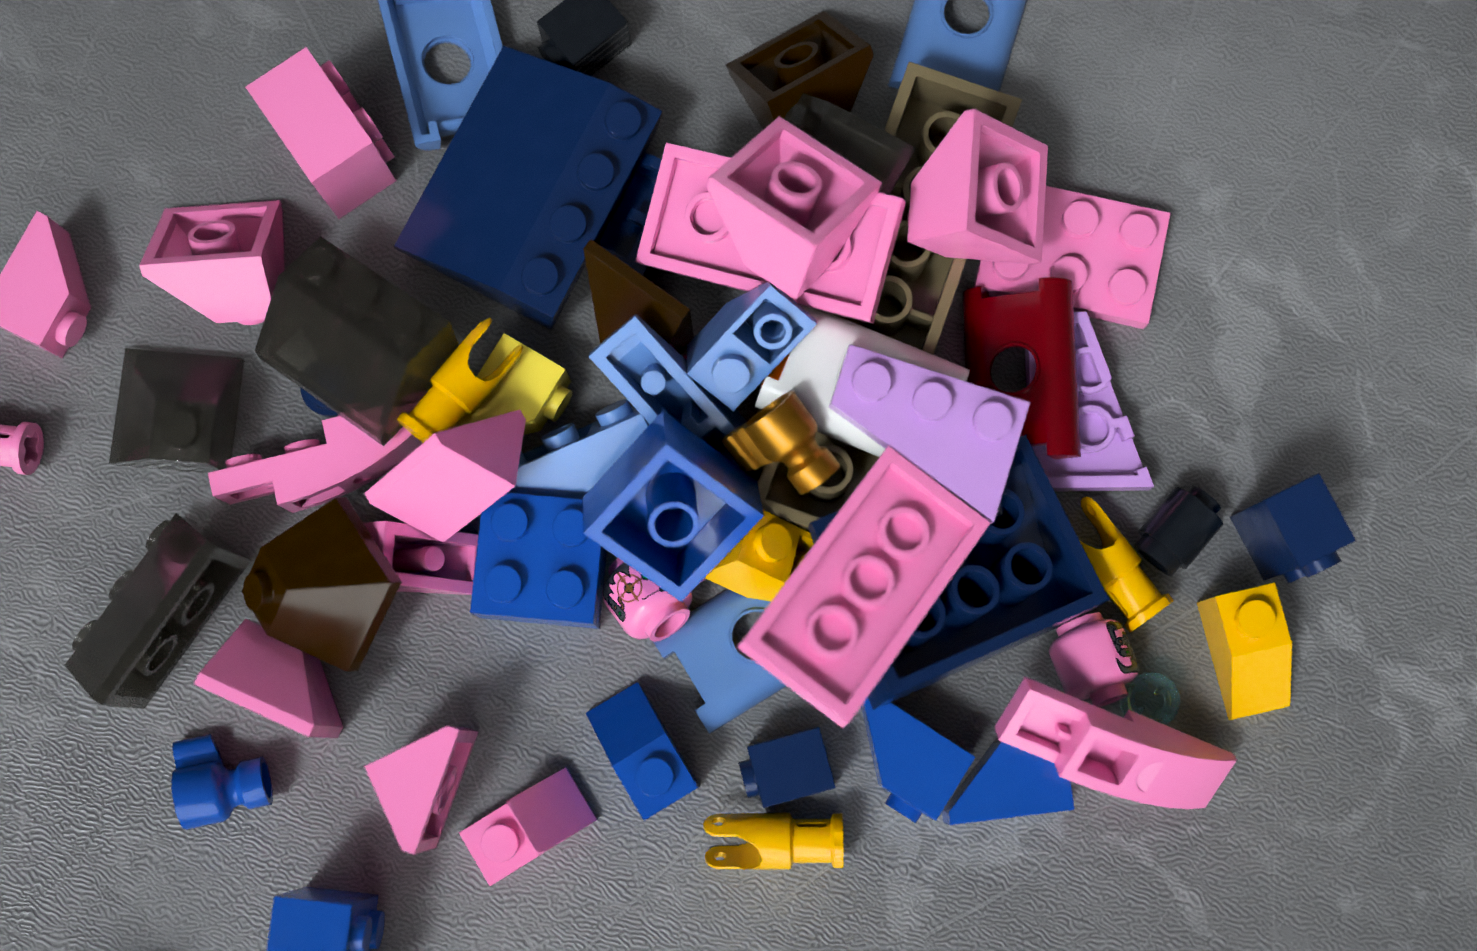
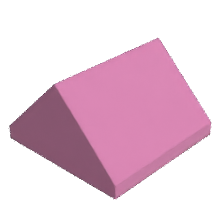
M516 410L434 433L364 494L371 505L444 543L515 487L526 419L521 410Z
M446 726L364 766L402 851L417 854L437 847L478 731L465 727Z

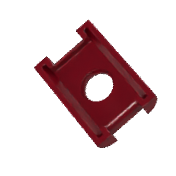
M1057 277L1039 278V291L989 297V292L981 286L965 290L963 292L965 368L970 369L966 382L1030 402L1020 437L1026 435L1031 446L1047 445V455L1053 459L1081 457L1072 281ZM1009 347H1023L1032 353L1036 362V373L1032 382L1018 392L1000 390L993 382L991 375L992 364L1000 352Z

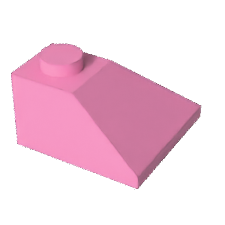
M976 109L964 111L911 182L910 208L907 219V242L949 258L1024 264L1041 263L1048 145Z
M780 116L710 175L707 182V188L744 266L795 300L830 267L882 185L881 181Z
M281 201L165 208L139 264L142 276L215 323L238 322L242 325H256L269 319H276L285 292L283 210Z
M245 619L203 667L194 682V685L307 737L338 738L343 729L320 659L268 636L260 622Z

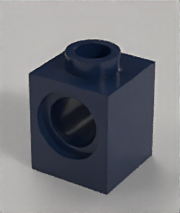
M819 727L748 746L750 759L738 762L747 797L751 798L760 795L763 808L836 788Z

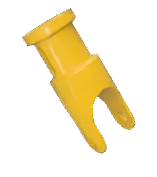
M490 317L480 322L467 335L430 379L433 386L410 413L402 412L396 419L420 442L424 443L434 433L454 428L465 413L473 414L519 359L523 350L522 345L514 348L492 374L482 379L474 376L468 364L470 350L492 323Z
M1086 496L1081 500V507L1100 534L1103 547L1102 549H1095L1082 541L1080 543L1104 590L1127 618L1125 627L1131 633L1174 600L1169 593H1160L1139 566L1142 559L1109 519L1099 504L1091 497Z
M790 813L713 814L707 817L703 823L704 831L711 836L739 837L747 841V843L739 846H715L710 848L705 854V861L712 868L744 870L791 869L793 863H831L834 868L844 867L843 813H833L830 819H793ZM716 822H722V823H723L722 825H719V826H718V825H714V823H716ZM717 857H723V858H725V859H723V860H716L715 858H717Z

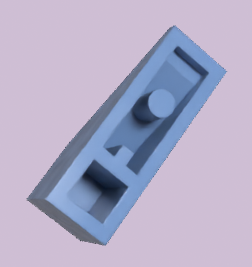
M637 314L632 316L589 353V358L649 424L663 410L740 467L721 440L747 421L736 409L734 411L687 375V360Z

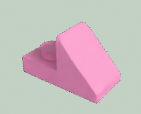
M565 767L506 801V804L462 830L459 834L489 886H492L598 819L569 770Z

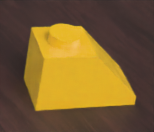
M1266 584L1197 602L1228 720L1290 706L1292 641L1276 584Z

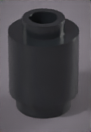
M1192 485L1188 491L1175 487L1139 529L1138 532L1141 538L1134 545V549L1159 571L1172 577L1179 568L1187 569L1223 526L1222 520L1217 515L1221 506L1213 497L1197 486Z

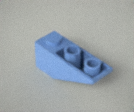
M623 399L598 411L595 414L598 421L582 428L576 429L574 423L562 425L541 438L543 445L525 453L521 451L516 485L507 493L583 499L587 492L650 424L633 405H630L627 399Z

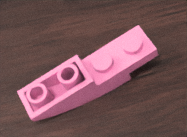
M418 387L402 391L395 396L397 402L374 407L372 402H357L340 407L337 410L338 416L322 420L326 444L321 445L318 439H307L290 443L284 447L285 454L262 459L261 454H246L230 458L225 462L226 469L208 473L212 496L231 505L275 494L277 505L294 513L324 504L334 498L355 491L384 475L423 444L396 419L402 412L410 413L431 388Z
M1024 677L994 727L999 741L1053 762L1059 777L1119 798L1166 808H1206L1237 761L1235 755L1229 751L1131 710H1128L1125 716L1121 717L1027 677Z

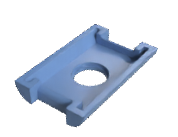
M378 0L415 146L421 150L440 149V137L454 135L457 132L503 47L491 0ZM442 43H451L462 48L470 59L471 67L467 76L454 84H444L433 79L425 67V57L431 48Z
M914 0L888 86L899 89L910 61L1000 91L1027 0H983L989 10V20L980 31L972 34L959 33L948 25L944 17V7L948 0Z
M727 589L692 610L687 622L676 633L664 640L654 642L663 659L674 653L676 654L703 698L705 704L695 709V712L709 734L787 686L757 662L742 656L736 650L732 640V633L736 622L748 613H763L771 601L746 598Z

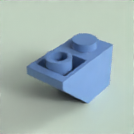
M766 282L727 302L687 345V375L734 411L817 325V320L782 290L770 282Z

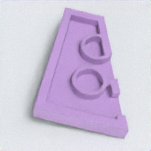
M1074 312L1081 457L1053 459L1047 455V445L1032 446L1054 491L1150 490L1154 487L1147 467L1143 468L1132 439L1134 433L1127 415L1123 416L1110 382L1112 379L1111 373L1087 312ZM1025 349L1027 387L1035 376L1036 362L1032 353Z
M850 344L843 360L829 408L885 449L890 446L991 524L995 521L1030 402Z

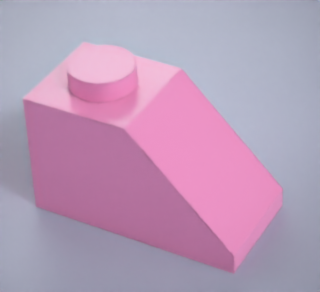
M36 211L0 274V328L63 359L68 348L76 345L83 336L87 326L86 316L91 306L70 233L47 215Z
M391 521L363 523L402 581L398 592L472 595L478 534L456 532L443 543L409 524Z

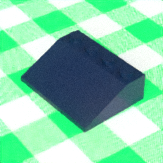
M503 46L397 239L394 249L552 330L586 266L583 248L590 239L596 243L600 240L640 160L657 132L663 111L609 82Z
M1026 435L1019 438L995 521L989 524L867 697L873 710L1054 630L1075 618L1086 615L1109 600ZM839 511L810 522L808 527L813 544H815Z

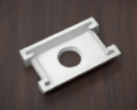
M800 305L817 320V325L790 352L779 381L768 376L765 378L755 407L763 409L785 393L794 391L815 419L817 432L880 457L885 451L884 447L829 408L843 360L850 344L963 381H967L970 369L829 312Z

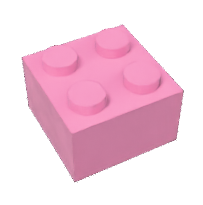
M305 47L245 86L303 172L338 219L396 182L386 164L395 156L383 140L382 134L363 107L360 108L350 93L349 87L330 60L319 66L308 48Z

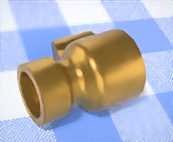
M789 391L768 404L748 422L737 427L721 440L722 444L744 472L773 462H783L788 467L787 478L800 495L822 484L840 467L839 462L828 447L818 446L815 442L817 423L794 391Z

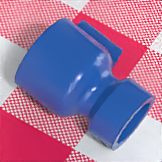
M211 734L173 742L176 769L172 772L171 778L172 796L177 818L184 830L224 822L231 816L234 808L240 805L248 809L272 805V782L266 760L263 756L240 761L236 769L229 770L226 769L219 748Z

